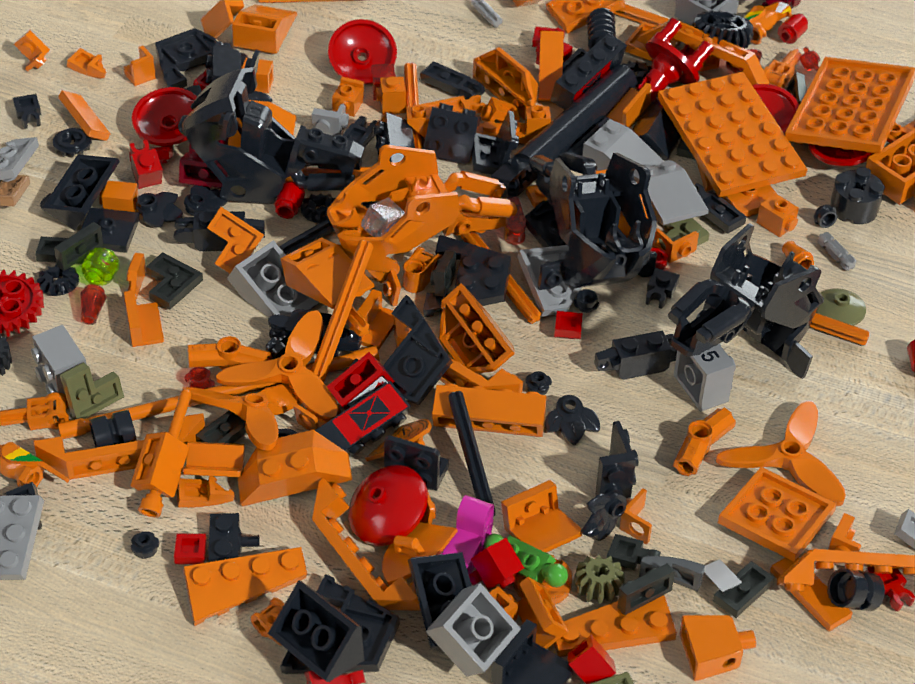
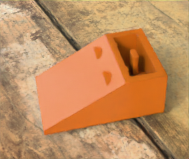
M253 5L240 10L232 23L233 45L244 49L277 54L297 17V12L261 5Z
M321 237L280 258L286 286L332 309L335 308L352 262L350 257L337 244ZM365 273L356 297L362 296L366 291L374 288V283Z

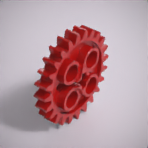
M2 270L0 274V334L5 333L6 337H10L11 331L20 334L21 327L29 329V322L36 323V316H42L41 308H44L43 292L40 290L39 283H34L33 277L26 279V273L17 276L16 270H13L10 275H6V271Z

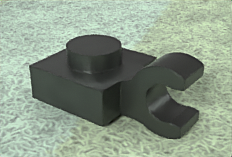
M615 534L607 558L611 556L612 563L620 562L621 567L635 570L637 564L641 565L643 557L661 556V552L655 549L643 548L644 541Z

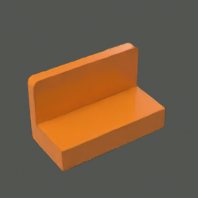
M220 0L201 19L204 33L214 38L220 36L233 23V17L244 8L243 0Z
M646 83L640 91L631 88L607 117L631 128L651 103V84Z
M372 289L357 312L369 323L368 329L370 330L368 335L364 334L362 336L361 345L366 347L376 346L379 350L394 328V316L391 314L393 310L382 307V292Z
M125 291L124 297L132 347L163 343L164 336L158 304L154 302L137 305L135 291Z
M168 432L146 434L130 486L136 490L155 489L168 498L174 497L189 450L188 445Z
M187 443L189 450L186 466L183 468L184 475L241 477L244 469L245 444Z
M527 577L519 583L525 597L517 602L518 614L523 623L528 619L537 624L535 643L547 649L569 631L545 586Z

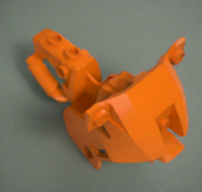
M383 145L379 150L378 162L344 188L328 207L327 216L337 233L345 253L351 260L360 240L372 243L373 250L364 273L368 278L382 283L384 295L388 297L392 306H397L401 290L397 276L400 266L396 260L387 257L388 254L409 252L441 231L444 236H449L451 233L461 235L471 231L484 233L486 230L507 226V218L516 215L517 207L510 199H501L506 188L498 179L461 171L460 173H452L443 182L438 175L437 159L434 151ZM401 153L404 155L400 162L393 163L389 161L393 154ZM379 170H384L371 181H369L366 185L363 184L366 180H368ZM459 186L461 189L489 195V197H478V199H475L466 194L458 197L457 192L453 191ZM388 200L382 231L369 232L375 221V216L370 209L361 205V203Z

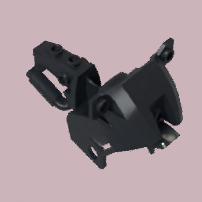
M255 50L252 58H247L245 68L229 72L209 84L191 104V113L183 115L178 124L180 133L186 136L191 144V149L196 151L221 181L220 198L226 201L273 204L281 192L285 180L290 176L297 187L308 189V191L344 190L355 179V175H353L354 170H360L362 166V155L365 147L348 140L343 135L332 136L323 133L320 129H306V126L302 125L295 138L272 117V111L269 107L249 101L248 94L253 93L257 87L256 72L260 50ZM237 118H239V119L241 120V122H242V127H241L240 123L238 122ZM237 130L241 135L240 147L218 142V140L226 141L227 138L234 136ZM217 160L230 177H226L214 161ZM309 166H318L320 169L341 170L342 173H314L306 176L301 170ZM233 186H241L245 189L246 193L237 195L232 192L231 188Z
M570 152L559 154V158H556L555 161L543 155H536L529 159L530 168L538 173L536 184L539 190L548 199L547 202L554 208L560 237L569 247V251L560 253L559 260L541 265L538 282L539 290L552 289L561 282L575 288L622 283L633 279L636 275L641 277L652 276L657 260V253L651 251L657 220L648 192L651 173L647 167L620 153H613L606 173L595 174L598 167L592 158ZM635 169L637 170V172H638V174H639V182H638V183H637V182L635 181V179H634V170H635ZM571 171L578 172L583 175L575 176ZM640 194L642 195V199H643V202H644V206H645V209H646V213H647L648 218H646V215H645V211H644V208H643V204H642V201H641ZM620 212H622L631 228L629 236L625 240L617 239Z
M749 223L721 248L711 270L710 279L697 282L671 307L668 318L677 325L674 336L671 339V346L686 357L700 355L721 342H730L743 330L753 339L765 345L785 360L792 372L803 379L806 377L813 356L799 342L807 333L819 306L824 302L822 294L816 289L821 270L813 265H810L807 270L799 263L793 261L795 253L792 251L782 266L753 254L749 241L754 225ZM705 301L703 310L699 312L695 320L689 323L686 318Z

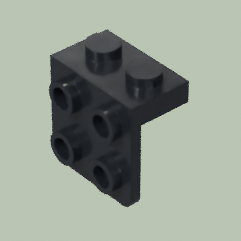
M439 103V107L433 106L423 149L434 151L437 158L467 164L471 158L481 116L476 115L477 111L463 108L462 112L453 110V105Z
M513 111L507 112L497 137L476 133L472 148L473 171L493 175L511 159V152L517 149L519 137L516 136L517 120H514Z
M620 421L613 422L609 456L599 457L596 496L615 492L621 493L626 498H631L632 487L636 485L634 471L635 467L639 464L638 455L635 449H631L628 430L623 429Z
M390 435L384 440V467L391 465L409 467L422 477L428 489L438 490L449 467V459L440 457V452L437 449Z
M528 619L520 626V631L491 664V682L493 684H566L574 674V670L568 661L535 643L537 624Z

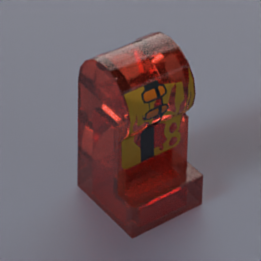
M519 197L505 198L515 203L517 213L515 216L507 218V226H504V240L509 244L519 245L526 238V220Z

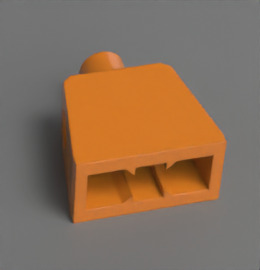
M729 615L682 616L679 634L694 681L739 668L743 650L756 648V638L753 630L737 632L733 618Z

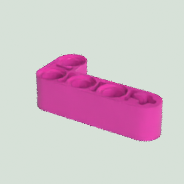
M467 495L463 497L459 505L456 522L458 532L445 547L442 554L463 552L468 574L472 573L475 568L470 559L484 550V539L492 533L494 505Z

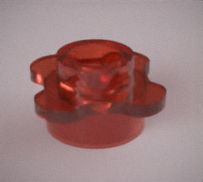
M804 47V53L799 57L801 64L808 71L812 69L818 71L819 55L816 51H810L808 47Z
M195 367L184 377L191 388L207 389L215 387V381L210 378L211 372L205 367Z

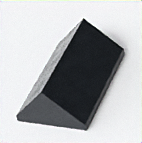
M658 99L650 103L632 129L663 161L669 159L681 139V135Z
M77 154L42 207L43 210L68 227L76 230L120 162L119 159Z
M463 552L416 557L408 560L425 630L433 624L462 589L472 586ZM427 634L430 649L444 654V651Z
M298 580L268 634L323 680L330 682L364 661L361 627L303 581Z

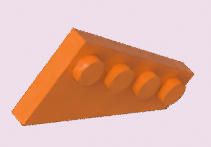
M297 547L184 566V576L194 626L203 623L205 619L214 615L219 616L229 612L231 608L242 603L247 604L257 600V597L268 592L273 593L297 583L298 580L306 579L307 570L302 548Z
M665 595L627 615H624L618 609V601L563 621L569 632L557 640L554 645L557 655L565 657L568 656L569 651L590 635L597 640L604 650H612L676 640L677 632Z

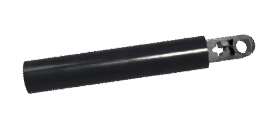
M622 64L613 66L500 167L490 178L498 179L500 183L504 184L506 190L501 197L514 200L537 179L538 173L529 166L530 158L536 155H543L555 161L556 158H559V154L568 151L610 113L631 88L636 89L637 78L634 72Z

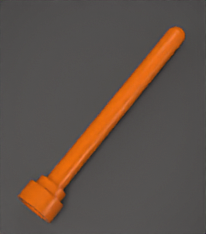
M184 389L180 393L168 431L169 434L177 439L179 438L191 399V392L188 389ZM150 489L145 498L141 499L138 511L148 517H160L164 506L162 503L163 499L160 497L161 493L155 489Z

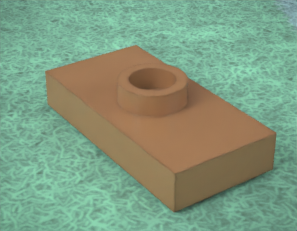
M17 175L14 180L9 182L1 180L0 206L14 207L30 185L29 176Z

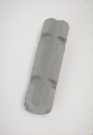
M484 0L471 1L474 8L494 28L502 24V18Z
M829 232L818 236V243L837 263H840L844 270L849 271L855 267L856 259L851 254H848L849 252Z

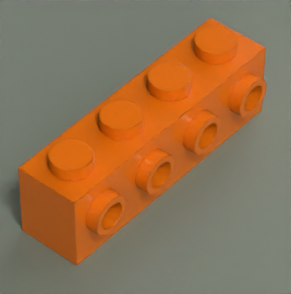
M450 383L436 385L432 411L433 426L457 429L448 395L451 392L461 391L464 395L473 430L543 437L546 395L532 391L518 393L509 389L487 390L480 386L467 388Z

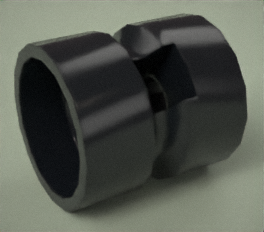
M129 410L112 413L109 419L106 416L89 419L95 448L137 441Z
M840 568L830 576L827 592L830 601L837 607L873 611L882 604L885 596V587L881 577L875 573Z

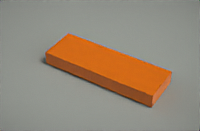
M541 31L538 101H550L555 82L562 76L564 32Z
M61 90L58 96L60 101L88 137L107 141L111 133L84 98L79 94Z
M783 558L771 565L770 572L778 579L795 562ZM815 574L814 585L804 587V592H790L828 632L852 617L853 612L849 608L837 607L830 601L827 586Z

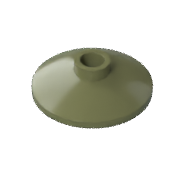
M839 288L821 292L824 302L819 306L816 313L853 326L864 319L866 305L857 294Z

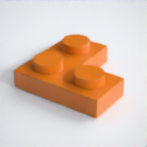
M220 207L207 229L228 242L214 264L229 274L236 265L253 254L265 236L223 207Z

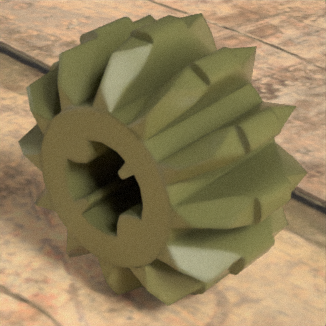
M599 553L596 559L587 555L584 562H579L576 574L574 575V583L577 587L578 595H586L587 602L595 599L599 605H601L603 599L612 603L615 596H619V588L623 586L625 581V575L621 571L620 562L612 563L611 556L603 559Z

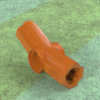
M232 336L223 337L214 344L188 345L189 368L219 366L221 370L240 364L269 361L272 359L271 352L243 346L238 338Z
M725 407L723 409L717 408L703 420H695L690 423L687 436L674 461V467L679 471V474L688 477L692 474H697L705 455L709 453L710 446L735 427L736 420L733 418L732 412Z

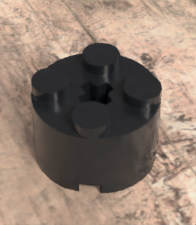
M866 167L837 174L835 178L830 205L835 207L837 218L844 222L846 219L853 220V224L857 225L870 223L877 217L885 186Z

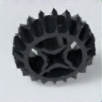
M711 10L709 12H702L697 14L692 24V27L702 30L703 33H709L710 38L718 37V45L723 39L746 49L753 39V24L743 16L728 13L727 11L714 12Z

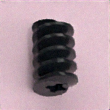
M597 8L588 15L587 35L589 49L595 46L608 33L616 37L615 16L611 10Z

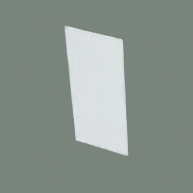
M720 559L705 565L704 573L722 592L742 583Z

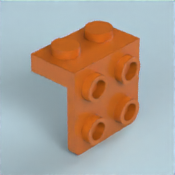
M551 480L501 501L504 529L512 537L547 553L582 536L581 528L559 509L557 487Z

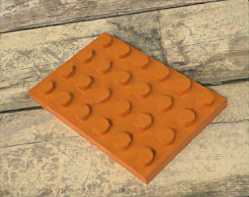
M825 57L788 126L785 137L789 141L796 143L837 147L844 150L866 151L867 153H881L914 82L915 67Z
M744 72L658 92V100L718 197L806 176L808 169L787 137H785V134Z

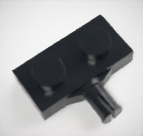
M239 513L210 514L208 562L237 558L242 551V547H260V535L242 536Z

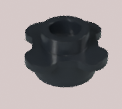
M283 335L280 338L274 337L266 344V350L271 352L272 360L285 354L287 335Z

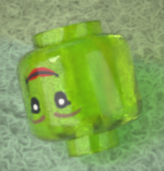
M100 247L90 251L81 269L87 282L95 286H103L113 280L120 268V262L113 251Z

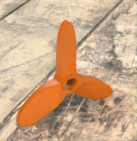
M317 310L306 313L296 324L288 338L284 355L269 361L232 366L220 371L216 375L217 382L226 386H252L266 383L287 384L298 401L315 416L326 421H330L338 416V405L332 393L316 374L305 367L313 357L323 331L322 315Z
M287 384L268 387L258 393H250L244 396H232L199 388H183V390H190L192 400L230 410L245 421L246 433L251 442L258 449L270 451L277 445L278 425L274 415L283 414L294 409L296 404L301 405Z
M805 401L795 409L787 423L784 440L767 446L729 449L716 456V463L725 467H778L788 470L800 486L837 503L836 506L844 504L846 494L841 482L822 461L806 452L813 440L818 422V410L812 401Z

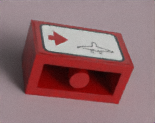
M368 352L326 387L339 404L347 410L389 381L393 383L394 380L381 363Z

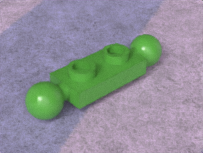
M496 533L488 535L484 539L483 549L504 538ZM509 535L507 539L524 566V569L517 574L525 578L530 577L541 584L545 579L546 583L551 587H561L566 583L568 579L566 568L559 563H555L556 560L550 554Z

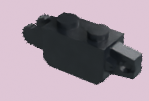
M216 41L211 55L207 54L205 68H207L205 83L211 84L219 77L241 69V52L237 49H232L230 43Z
M230 211V213L265 235L264 220L248 219L245 217V211ZM194 212V217H181L175 221L174 227L177 230L174 231V240L176 242L194 243L195 248L200 252L223 251L228 244L226 240L207 229L217 212Z
M297 309L292 311L291 316L279 314L270 316L268 318V325L271 327L269 330L270 338H280L283 335H287L289 338L296 324L310 311ZM320 312L323 319V331L315 354H318L332 314ZM344 328L334 357H337L340 351L359 350L362 337H359L354 331Z
M663 330L614 339L612 340L611 348L595 353L594 364L597 371L616 370L619 378L623 380L664 372L669 368L670 362L676 361L677 350L671 346V339L674 334L665 335Z

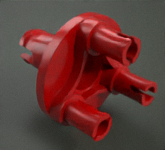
M670 18L660 32H656L645 44L646 51L653 60L652 69L643 78L641 84H638L636 90L640 91L646 83L651 84V102L656 100L658 92L664 90L670 83L679 81L687 85L698 82L700 80L698 72L703 67L702 63L714 51L713 46L707 41H702L696 50L689 48L687 44L680 51L673 47L670 41L682 29V24L675 18Z

